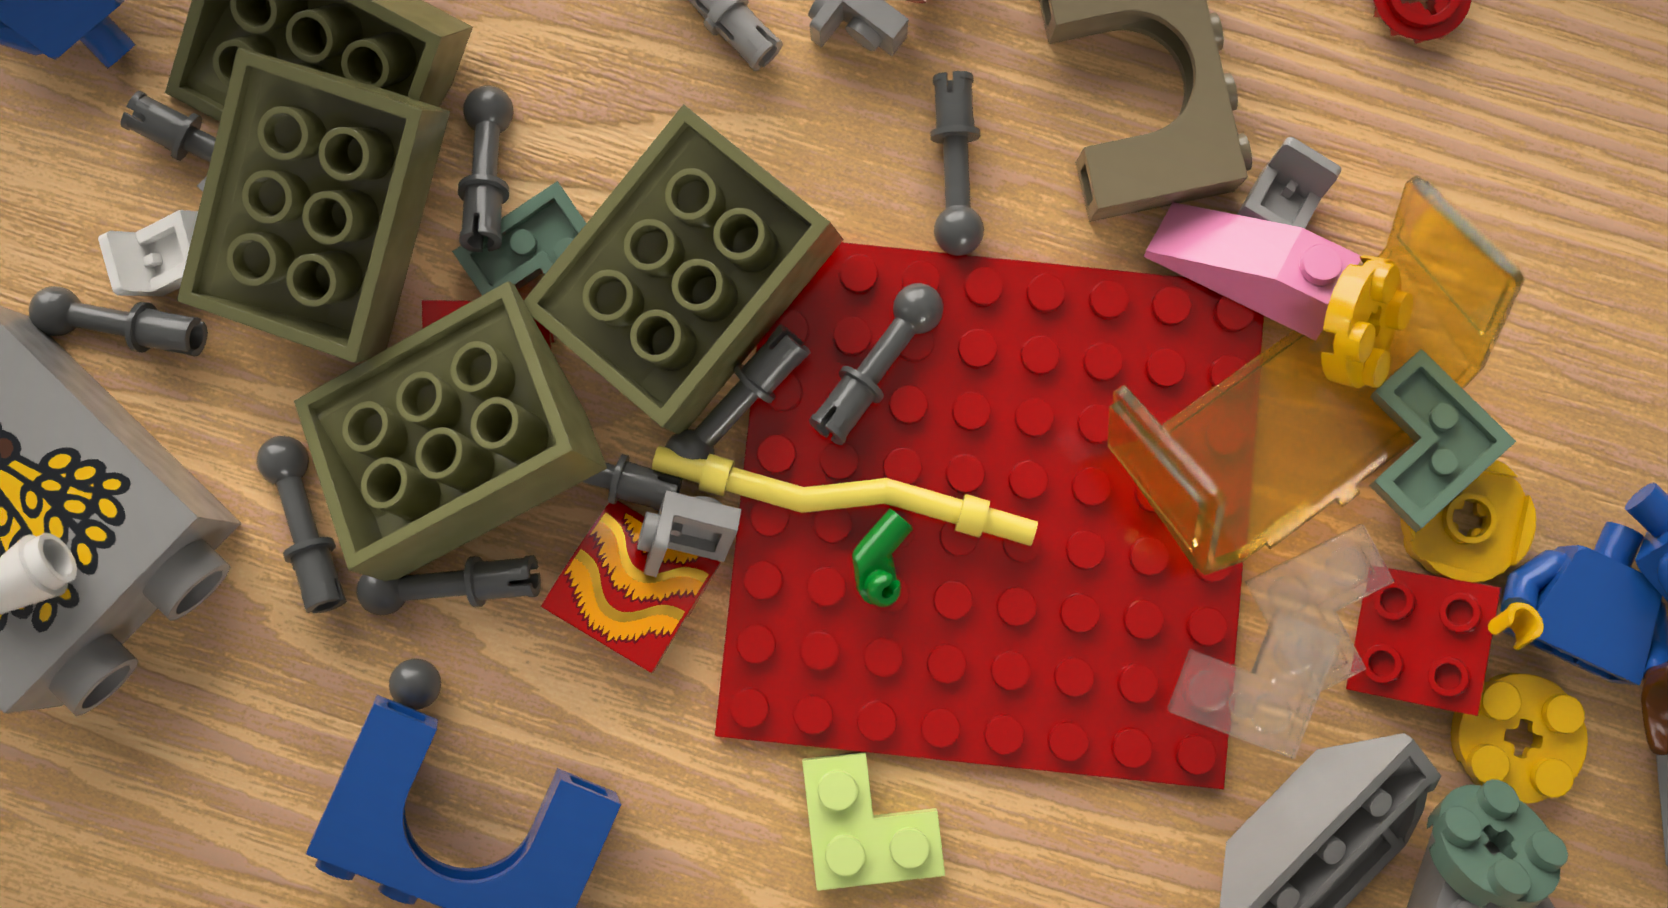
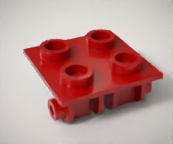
M1369 565L1346 689L1479 716L1493 634L1488 630V623L1497 615L1501 587Z

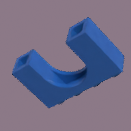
M377 695L308 846L306 855L317 859L315 866L324 873L339 879L353 880L355 874L378 882L380 883L378 890L383 895L410 905L415 904L417 898L442 908H576L621 807L617 793L557 768L527 836L512 853L493 864L476 868H460L444 864L431 857L419 846L409 829L405 813L406 798L437 731L438 719Z

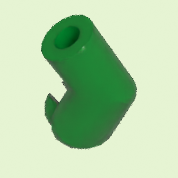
M891 508L887 510L860 541L852 554L856 588L864 601L869 604H875L878 607L892 605L900 596L901 583L896 578L892 553L913 530V527Z

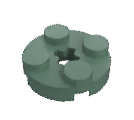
M1491 779L1482 786L1470 784L1452 790L1433 809L1428 817L1427 829L1433 825L1432 833L1435 842L1429 847L1432 861L1444 880L1470 903L1484 908L1490 902L1500 907L1535 908L1557 887L1560 880V868L1568 860L1566 846L1557 835L1549 831L1544 822L1531 808L1519 800L1515 790L1507 783ZM1488 841H1491L1501 852L1493 855L1485 845Z

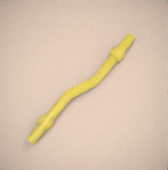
M660 445L656 449L652 463V470L700 483L699 490L722 497L728 491L800 513L887 504L956 524L954 531L978 538L984 532L1029 546L1033 543L1038 526V521L989 508L990 501L965 494L962 500L889 478L802 487L734 467V460L709 453L707 459H687L679 456L670 448Z

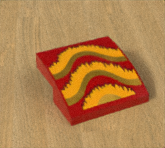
M619 501L616 504L608 503L572 555L540 607L646 671L653 673L685 619L692 613L721 562L667 548L657 576L644 574L648 552L637 549L644 516Z

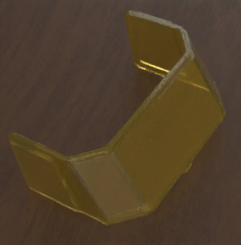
M1414 176L1405 183L1386 247L1377 256L1378 258L1392 260L1396 263L1401 277V291L1410 292L1413 295V309L1409 323L1404 330L1395 331L1389 349L1391 363L1386 380L1422 349L1464 389L1485 367L1522 288L1524 276L1519 266L1428 181ZM1295 330L1291 331L1163 425L1153 417L1126 386L1122 385L1114 391L1113 404L1109 409L1108 447L1130 474L1195 569L1198 568L1203 575L1241 563L1265 545L1272 549L1335 501L1341 507H1344L1359 496L1360 490L1356 487L1357 484L1414 443L1370 398L1377 388L1366 385L1355 388L1331 382L1326 378L1321 364V351L1334 354L1335 333L1322 330L1315 341Z

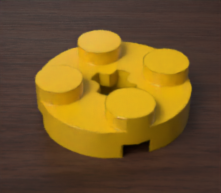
M1363 255L1360 256L1363 266L1349 264L1341 274L1331 295L1325 315L1323 331L1335 333L1334 354L1321 351V364L1326 378L1331 382L1355 388L1365 385L1379 388L1383 385L1389 373L1391 363L1389 349L1395 331L1404 330L1409 323L1413 309V295L1410 292L1401 291L1399 267L1395 262Z
M1496 460L1419 531L1415 532L1400 517L1401 530L1404 535L1403 545L1406 553L1412 559L1419 561L1427 571L1438 577L1472 583L1484 582L1495 578L1497 575L1504 573L1510 566H1515L1521 561L1532 545L1536 531V509L1530 495L1525 496L1522 486L1515 480L1518 476L1510 467ZM1465 501L1473 503V514L1482 517L1481 528L1469 529L1467 536L1461 534L1458 524L1453 522L1454 510L1462 509Z
M1504 673L1489 678L1490 681L1484 683L1479 716L1457 712L1453 715L1451 746L1457 762L1463 764L1465 772L1473 779L1470 781L1474 785L1482 786L1491 779L1500 780L1511 786L1517 793L1519 800L1524 804L1537 803L1550 797L1558 798L1565 795L1572 788L1574 779L1582 769L1587 753L1588 734L1584 722L1585 711L1582 704L1575 697L1567 695L1554 682L1536 675ZM1520 719L1528 724V732L1533 734V742L1531 747L1524 748L1522 755L1515 756L1514 745L1504 741V734L1506 729H1517Z

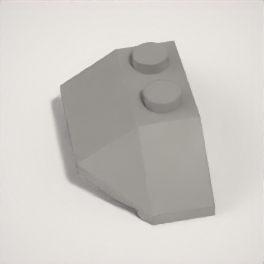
M1405 733L1317 749L1226 842L1219 908H1345L1407 845L1424 811L1427 793L1435 790L1441 778L1440 773L1414 739Z

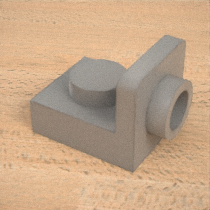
M815 0L808 13V16L813 19L810 23L811 40L820 47L824 46L843 20L848 23L845 27L848 34L860 45L873 52L879 46L889 55L893 56L907 38L909 19L884 0Z

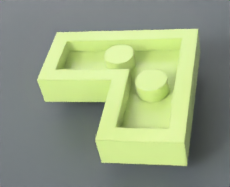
M866 752L802 759L817 891L945 876L939 818L936 808L873 815Z

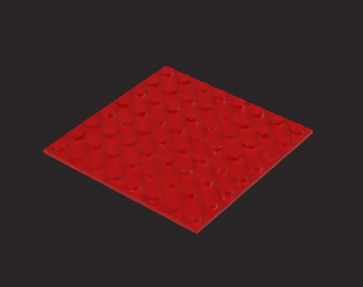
M841 242L757 344L756 352L781 324L797 335L811 353L773 391L776 398L772 403L758 398L750 406L743 470L802 487L889 478L962 500L964 495L967 494L990 501L989 508L1038 521L1036 534L1032 545L1029 546L984 532L981 533L980 538L954 531L956 524L887 504L800 513L740 496L739 509L742 510L736 533L715 737L1224 790L1264 315L1186 277L972 255L956 256L943 252ZM914 283H923L933 287L943 301L944 311L942 319L931 331L915 334L877 384L884 394L881 402H872L847 435L843 445L831 441L832 433L827 438L821 435L809 423L810 417L818 411L840 382L839 371L841 368L849 366L857 370L895 319L893 303L900 290ZM891 508L913 527V530L892 553L896 578L901 583L900 596L892 605L878 607L875 604H869L864 601L856 588L852 554L860 541L887 510Z

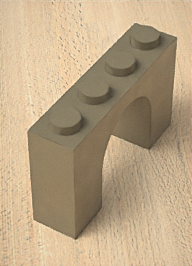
M1039 0L1049 44L1110 31L1125 30L1141 33L1156 40L1169 51L1175 59L1183 79V104L1179 116L1172 123L1152 133L1083 148L1076 161V167L1089 222L1171 205L1173 202L1183 203L1234 192L1248 178L1247 171L1252 168L1251 148L1247 136L1244 133H1237L1233 111L1238 106L1237 88L1232 74L1223 73L1218 52L1223 49L1224 44L1222 24L1217 13H1209L1207 0Z

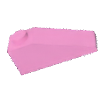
M1175 202L1171 204L1144 254L1145 258L1315 341L1323 330L1327 307L1341 274L1349 264L1358 265L1361 260L1360 255L1301 227Z

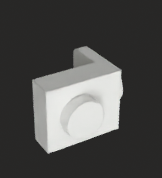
M178 210L137 232L108 231L100 235L98 241L113 292L116 295L164 296L179 289L198 211Z

